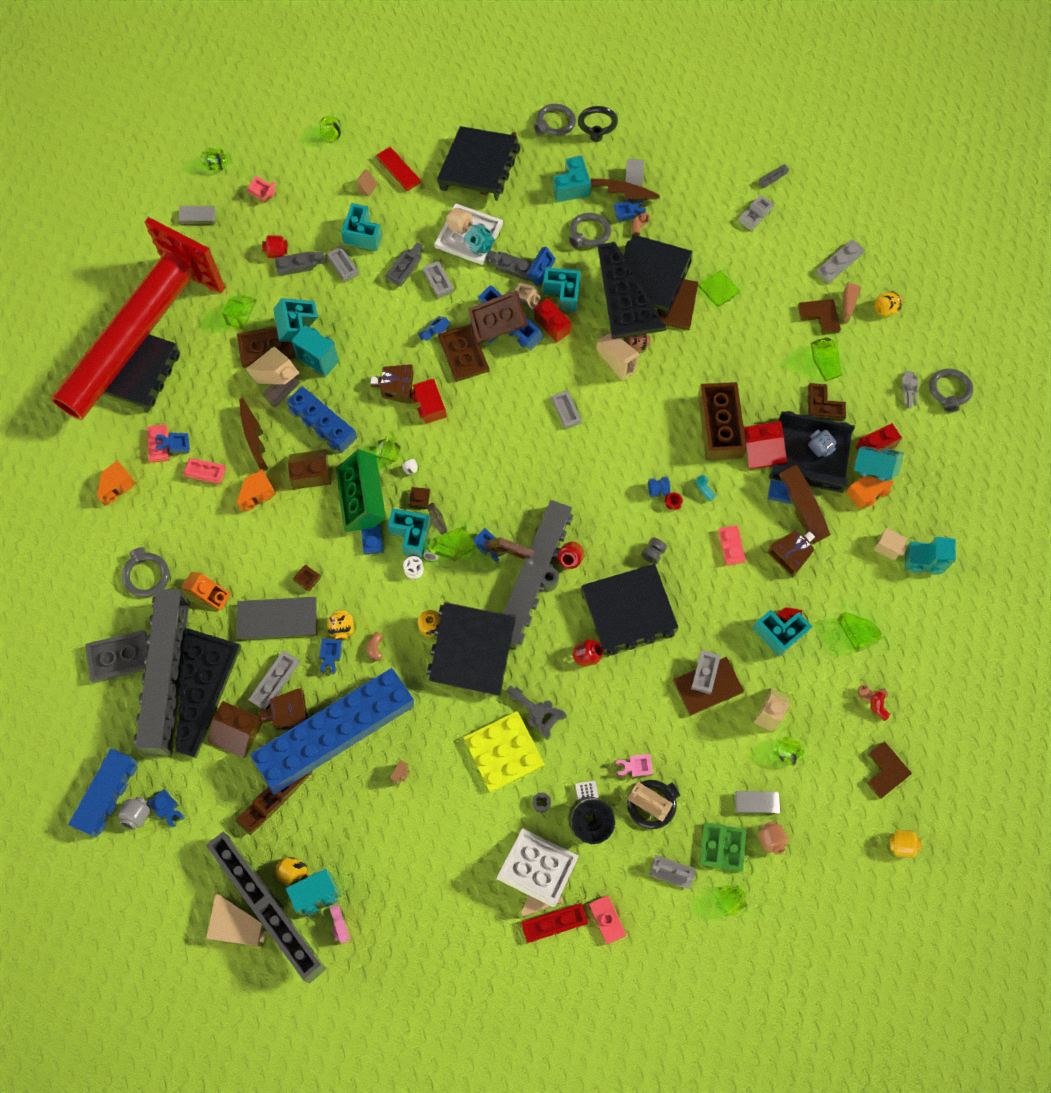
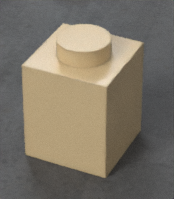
M886 528L881 534L874 550L895 560L898 556L902 557L905 553L907 538Z

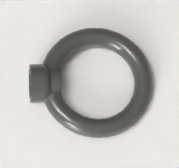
M548 104L538 111L534 130L539 136L545 133L553 136L565 135L575 127V114L565 105ZM549 111H561L569 117V124L564 128L554 129L549 127L548 123L543 120V116Z
M580 214L571 222L569 242L575 249L582 245L596 247L599 244H604L611 235L610 224L599 214ZM584 220H595L603 226L604 234L598 239L588 240L585 239L582 233L577 232V226Z
M942 369L931 377L929 390L938 402L944 404V411L953 413L959 410L960 405L970 400L973 394V384L969 377L959 370ZM944 376H954L964 383L966 392L958 399L955 396L946 398L939 393L937 381Z
M143 547L130 551L131 559L128 560L122 571V581L125 588L131 594L145 598L156 595V589H164L168 583L169 568L167 563L156 554L146 553ZM147 560L153 561L161 569L162 575L159 583L148 590L136 588L130 580L132 568L136 564L144 563Z

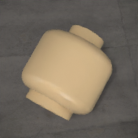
M454 208L447 214L446 221L448 227L453 231L464 234L473 225L471 213L461 208Z

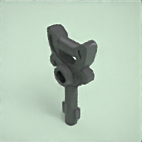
M509 686L506 690L513 701L518 700L530 710L529 726L532 728L538 727L539 732L546 740L549 739L550 729L558 720H563L567 717L564 711L552 708L553 704L549 700L545 701L544 704L543 702H538L535 705L522 694L523 691L518 687ZM547 714H551V717L546 721V723L542 724L543 717Z

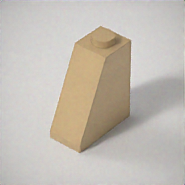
M611 333L602 335L597 341L596 350L621 381L636 373L640 356L638 351L621 338L612 339Z
M275 347L271 348L246 368L257 384L285 385L299 374L292 362Z
M771 688L753 723L772 732L782 721L790 705L789 697Z
M215 895L206 939L262 947V942L266 941L268 933L262 922L224 896Z

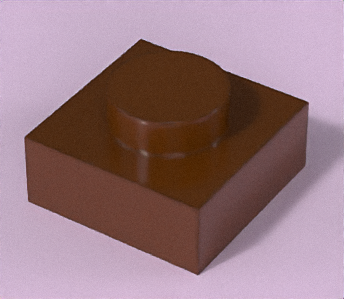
M412 487L409 506L428 509L431 490Z
M304 565L293 580L310 592L321 579V575L307 565Z

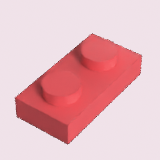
M167 425L148 426V454L150 463L169 461V448L164 450H156L155 448L157 444H163L161 441H155L156 435L161 434L168 437Z
M738 525L719 528L718 533L725 565L745 563L746 560Z

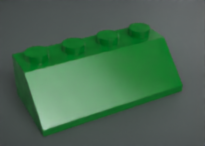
M358 449L336 468L343 525L346 532L374 528L386 519L377 457L374 454Z

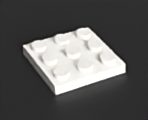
M455 203L453 209L461 208L470 212L473 225H481L489 229L492 233L491 235L496 240L503 226V220ZM446 221L435 242V248L483 265L487 253H474L471 251L468 243L463 239L466 233L461 234L451 230Z
M522 828L498 874L497 880L555 908L579 856Z

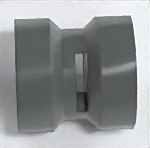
M651 538L648 542V547L644 548L641 555L648 562L658 564L661 559L660 555L665 553L667 545L657 538Z

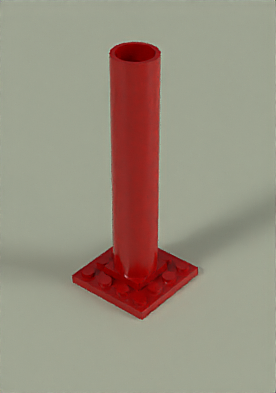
M150 217L145 220L147 232L157 248L160 259L51 395L50 399L57 407L71 417L82 421L191 279L198 284L206 285L211 291L219 293L224 291L225 286L208 247Z

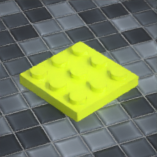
M518 711L463 737L490 793L545 766Z

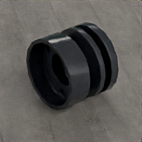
M588 796L574 802L568 814V822L572 832L582 842L591 845L600 844L606 841L613 833L615 815L611 807L601 799ZM593 814L592 817L595 819L594 822L590 821L588 823V821L585 819L586 816H591Z

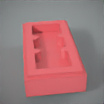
M189 457L183 475L188 478L221 485L226 466Z
M608 895L589 904L606 944L626 936Z

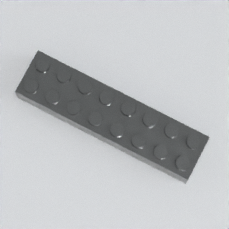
M156 589V595L152 598L154 610L149 620L151 633L147 636L149 649L144 658L146 672L142 675V685L144 687L143 693H140L139 696L141 710L137 714L136 719L138 733L134 735V745L147 756L172 755L184 655L185 627L187 628L190 605L189 600L181 590Z

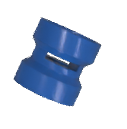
M661 477L658 481L655 478L648 479L650 497H657L658 494L663 496L670 494L668 477Z

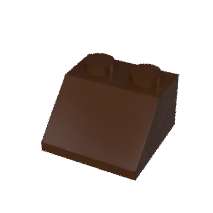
M327 449L289 454V479L293 490L331 484Z
M222 701L213 718L208 743L245 758L262 725L261 718Z

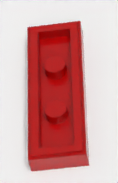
M390 146L377 154V159L407 192L421 183L420 178Z
M582 903L521 922L527 943L588 924Z

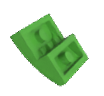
M704 823L700 865L744 872L748 830L745 828L727 827L722 824Z

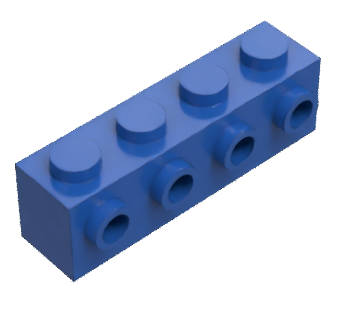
M490 285L478 296L480 303H484L502 295ZM526 318L528 326L508 334L511 337L514 335L518 339L517 342L523 348L527 347L531 351L543 339L541 330Z
M303 386L287 400L289 412L295 417L299 416L306 427H312L320 439H326L328 445L333 450L337 449L343 453L357 439L356 431Z
M111 748L68 825L97 838L98 834H101L105 829V822L108 816L115 811L119 796L123 795L126 791V783L130 776L132 777L135 774L138 761Z

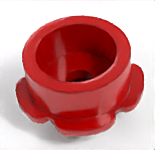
M673 492L666 495L664 502L669 510H678L681 508L683 499L680 494Z

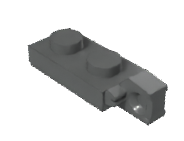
M416 243L411 250H404L386 274V280L401 287L419 264L422 258L423 246Z
M488 251L486 262L492 263L496 270L529 281L530 278L527 272L532 262L504 252Z
M304 252L275 258L278 276L313 270L317 265L325 263L323 252Z

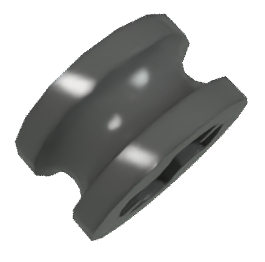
M546 793L536 794L532 801L533 808L540 813L548 811L551 805L549 795ZM538 798H540L541 800L545 798L547 800L545 802L547 806L543 807L541 805L540 807H538L536 805L538 804V801L536 800Z

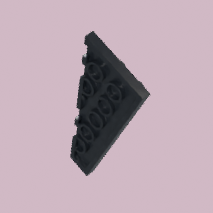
M611 242L597 245L612 339L666 331L664 322L661 321L658 312L653 308L649 297L638 279L635 278L632 269L626 263L617 244Z
M185 627L184 658L180 684L181 698L178 710L179 724L177 727L175 751L192 758H197L242 646L238 643Z

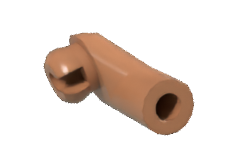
M648 213L640 214L633 219L632 235L640 236L641 227L650 220Z
M378 632L373 634L366 645L368 657L374 661H379L382 658L378 644L383 636Z
M861 685L858 688L857 693L859 697L871 703V698L875 695V692L870 690L867 685ZM885 688L878 690L883 692L886 698L888 697V693Z

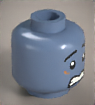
M817 430L809 436L811 440L808 446L817 457L823 456L825 458L836 450L837 442L829 431L823 430L820 432Z

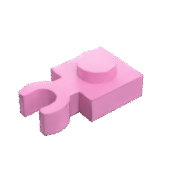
M650 754L630 756V762L625 760L616 761V765H623L625 768L624 771L617 772V776H625L628 772H631L632 778L653 775Z
M337 904L329 907L334 919L335 927L332 928L335 940H340L342 944L351 941L340 906Z

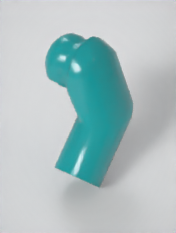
M700 475L699 478H696L695 484L704 497L711 501L716 497V494L706 484L708 483V478L705 475Z

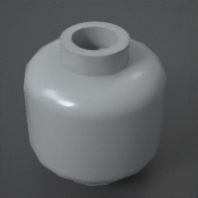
M140 797L126 800L118 813L120 824L130 830L142 827L150 814V808L146 805L147 801Z

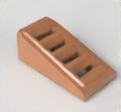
M850 282L846 284L843 292V323L845 324L849 322L861 289L859 285Z

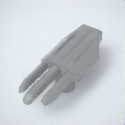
M905 371L902 377V390L904 392L905 405H907L908 394V406L910 409L912 408V395L914 406L917 404L918 378L914 375V372Z

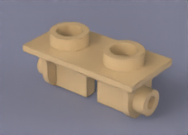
M639 782L636 783L627 800L662 822L673 803Z

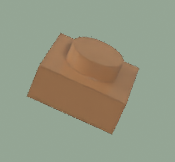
M399 761L390 778L393 783L400 785L401 781L405 782L410 772L407 763Z

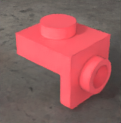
M255 175L247 192L265 203L267 198L271 199L274 195L276 183L273 181L270 185Z

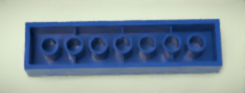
M390 668L254 751L250 756L273 795L412 709L414 707V699L393 668Z

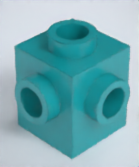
M472 225L463 238L474 253H487L495 242L491 231L481 225Z

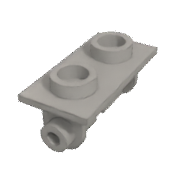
M655 855L649 876L690 889L695 877V868Z

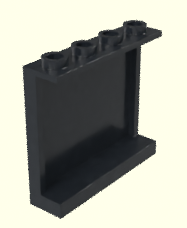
M460 126L437 177L440 190L447 191L449 185L489 192L493 193L495 201H498L500 194L503 193L505 181L509 179V171L515 164L516 154L520 152L517 136Z
M633 234L631 240H628L623 254L625 261L643 287L652 306L661 309V316L668 317L692 264L693 251Z
M149 334L104 394L142 406L148 413L151 407L155 405L157 395L163 390L166 378L171 375L174 363L179 360L180 351L176 343Z
M781 411L778 421H781L787 464H773L770 467L769 478L782 481L779 474L797 465L810 487L843 493L848 482L846 472L851 436L855 426L847 422L839 423L827 418L819 419L811 415H799L791 411ZM817 430L820 432L823 430L829 431L837 442L836 450L825 458L823 456L817 457L808 446L811 440L809 436Z
M655 564L581 585L580 592L586 600L603 649V655L608 654V656L618 654L619 650L625 648L632 650L637 648L639 644H652L657 641L656 639L662 637L669 639L677 633L679 627Z
M450 601L444 602V605H440L438 616L441 617L440 625L437 624L434 636H437V641L431 648L433 661L432 664L429 663L427 675H430L429 681L499 696L502 691L517 615H507L449 603Z

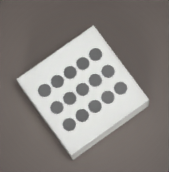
M596 781L575 784L577 800L588 796L598 798Z

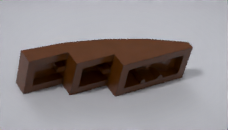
M591 178L592 187H608L609 194L625 193V200H660L659 194L638 185L611 179Z
M242 397L239 399L243 431L260 470L266 471L268 467L261 456L266 450L258 437L264 433Z
M795 465L781 472L779 476L788 489L787 495L796 508L795 514L806 532L809 531L815 536L813 544L829 537L831 534L824 516L799 467Z
M312 771L275 795L267 787L252 801V805L236 818V822L249 835H252L288 800L312 774Z

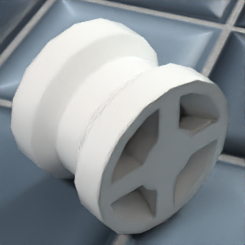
M411 556L404 561L403 566L408 578L418 579L423 575L424 568L420 558Z

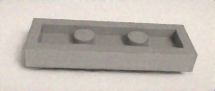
M852 239L818 268L816 274L826 283L830 284L861 257L865 249Z
M282 651L248 699L249 702L263 711L268 710L270 699L278 696L301 662L287 652Z

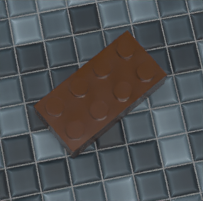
M738 383L701 384L698 391V401L706 460L743 458L746 452V441Z

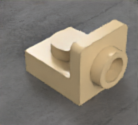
M519 283L515 288L519 293L521 303H525L531 311L542 300L535 286Z

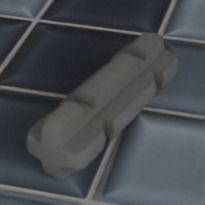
M785 164L781 165L760 178L759 185L762 188L767 187L769 184L780 179L781 176L788 174L789 168Z

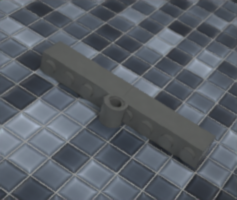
M550 500L530 548L534 550V555L532 558L525 560L503 613L517 615L510 648L516 650L518 644L522 645L525 638L523 633L525 626L529 628L533 616H530L532 609L536 610L540 599L537 598L539 592L553 591L558 586L559 574L551 563L553 558L557 559L560 550L558 545L560 541L564 542L567 534L565 528L567 525L570 526L574 515L571 514L572 507ZM546 578H552L553 580L547 581Z
M225 832L220 833L206 845L301 978L310 984L327 968L286 914L282 904L270 892L231 837Z

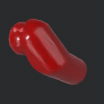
M784 607L776 613V616L785 623L798 612L802 615V610Z
M877 691L871 698L870 707L883 721H886L891 715L884 708L886 696L883 692Z

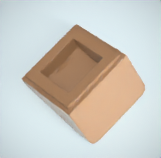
M367 169L356 180L358 192L366 196H370L377 187V182Z

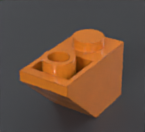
M118 460L102 471L97 497L104 506L113 503L118 496L128 492L136 484Z
M263 469L246 477L237 499V504L242 512L251 510L255 505L269 501L276 495Z
M864 476L850 485L846 494L861 510L865 506L867 508L871 507L876 503L878 497L884 498L891 492L890 488L894 482L892 480L883 481L876 477Z
M191 572L181 589L194 598L220 611L231 595L202 573Z

